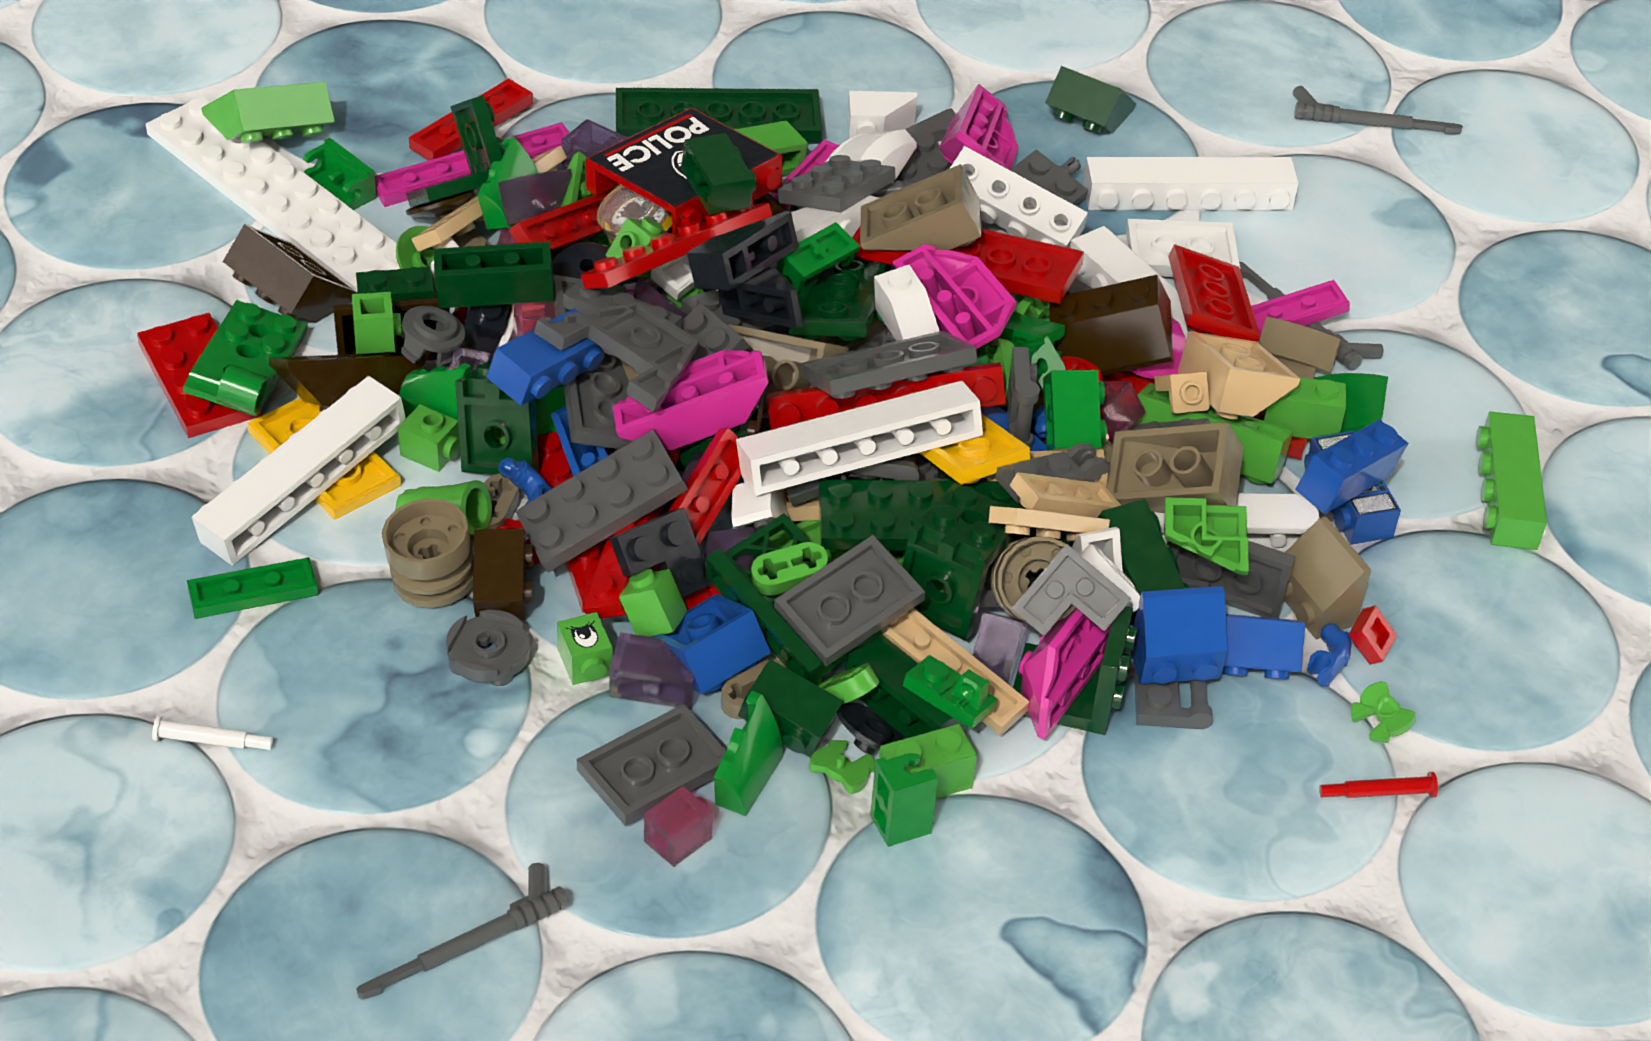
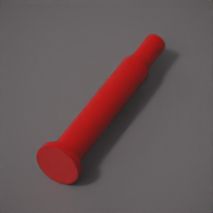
M1428 772L1427 776L1355 780L1345 781L1341 784H1324L1319 786V793L1321 798L1339 796L1358 798L1429 793L1430 797H1436L1438 782L1435 772Z

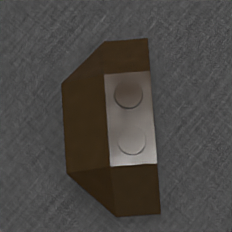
M401 352L269 357V366L304 402L319 405V411L321 412L329 408L344 396L350 388L356 386L368 376L399 395L406 375L412 370L421 369L426 363V355L424 354L414 364Z

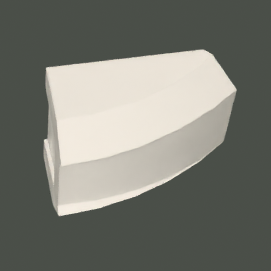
M905 129L865 133L843 142L833 151L829 158L835 155H847L853 161L879 160L881 165L895 167L896 180L916 149L917 142Z

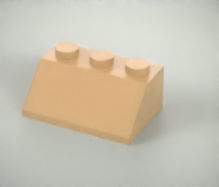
M1190 331L1187 335L1178 368V374L1207 372L1209 404L1216 410L1215 413L1228 419H1237L1238 415L1254 417L1296 388L1300 382V378L1256 341Z

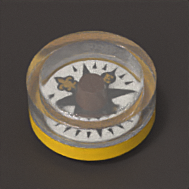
M623 185L611 191L601 202L597 211V222L611 244L626 218L643 220L644 217H648L661 224L666 231L672 225L671 212Z

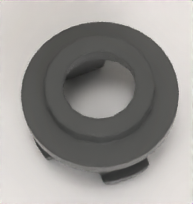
M433 306L411 308L405 313L402 321L401 337L405 338L404 347L401 348V353L409 361L416 364L426 350L437 352V367H447L456 358L454 354L463 343L465 329L453 314L444 309ZM424 320L436 321V329L433 330L424 324Z

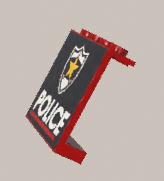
M690 108L585 158L587 191L598 195L619 184L671 212L672 235L679 233L677 227L695 221L703 223L706 221L704 216L708 214L681 170L685 139L726 133L734 147L739 148L742 159L748 169H751L755 174L757 186L756 190L752 193L753 201L782 186V155L698 110Z

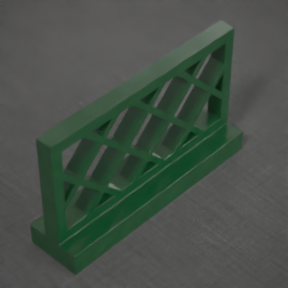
M783 513L723 553L720 549H717L706 557V578L723 597L753 610L769 649L787 669L819 686L822 684V676L847 660L849 653L873 642L886 633L888 625L828 666L822 663L774 609V600L776 598H770L759 593L752 585L751 570L741 569L735 562L744 554L760 556L782 549L768 547L769 538L782 529L793 540L792 546L811 542ZM805 558L803 561H810V559ZM763 571V575H768L770 580L777 578V574Z

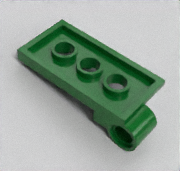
M236 300L191 369L183 387V392L257 417L281 378L269 366V357H293L306 336L308 323L296 320L289 315H281L260 308L253 303Z

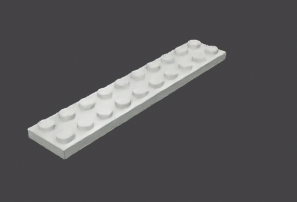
M204 96L191 100L189 103L146 123L147 135L277 237L294 244L356 292V272L400 269L396 259V242L262 140L243 144L241 139L227 140L203 116L201 108L211 103Z

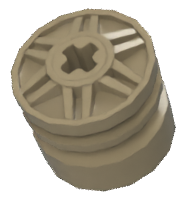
M425 498L411 501L397 508L386 519L381 532L394 590L403 601L416 607L438 608L458 601L473 587L474 554L466 515L457 505L443 499Z
M1024 537L1011 542L995 559L991 568L990 588L996 603L1009 616L1027 622L1011 609L1028 589L1030 581L1025 576L1027 572L1036 573L1039 570L1042 572L1066 543L1052 537ZM1071 604L1057 621L1066 618L1076 607Z

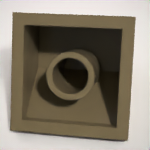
M1325 516L1319 518L1285 551V553L1296 556L1285 602L1295 613L1297 620L1305 623V627L1316 640L1321 638V629L1326 624H1336L1340 630L1353 627L1359 616L1371 573L1369 566Z

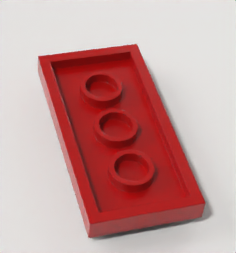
M1174 244L1168 258L1186 325L1197 333L1207 334L1209 332L1218 336L1257 342L1260 333L1239 266Z
M210 313L192 316L137 333L138 344L188 438L262 416V409L256 417L183 392V387L191 369L218 329Z

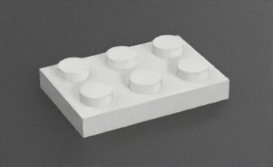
M1147 219L1127 220L1126 234L1128 247L1160 276L1173 277L1168 255L1174 244L1239 266L1240 268L1233 223Z

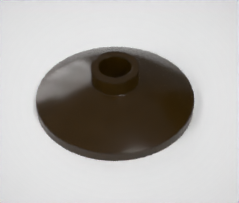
M469 190L420 204L405 210L406 215L434 217L435 222L469 201L475 195V191Z

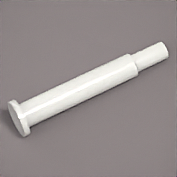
M157 715L155 718L152 732L153 741H159L160 738H168L242 749L251 747L271 750L273 745V737L252 735L246 731L164 721L163 716Z

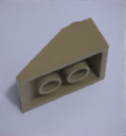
M961 164L861 206L860 245L863 250H914L923 244L935 246L937 250H950L957 246H968L981 237L979 197Z
M729 324V327L743 337L750 346L746 350L747 352L761 351L769 381L767 393L816 387L802 378L801 363L849 351L847 347ZM766 396V405H765V410H766V411H768L767 396Z
M1228 422L1115 431L1107 489L1121 505L1146 499L1150 510L1158 513H1164L1165 497L1206 498V505L1236 506L1244 446Z

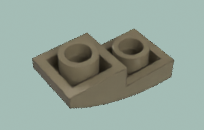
M1266 316L1258 343L1274 357L1316 368V372L1330 375L1333 371L1341 340L1303 325Z

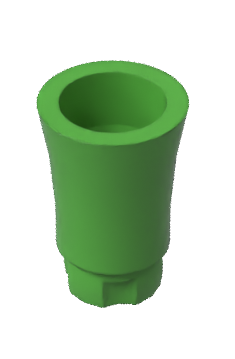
M479 480L454 485L422 486L417 489H407L403 494L398 495L396 501V509L411 501L425 498L443 499L457 505L466 515L469 535L474 536V530L487 529L492 515L490 493L486 485Z

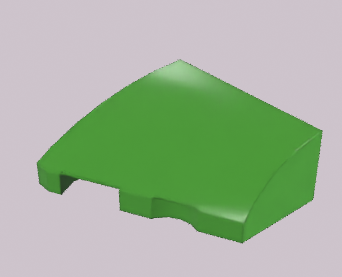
M1165 497L1164 538L1235 573L1248 575L1246 506L1206 505V498Z

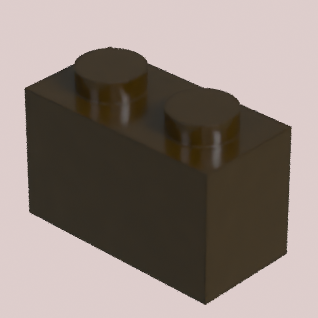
M524 529L474 530L473 606L475 617H479V611L500 610L510 613L520 620H526V605H533V580H526V569L534 567L533 544L525 543Z

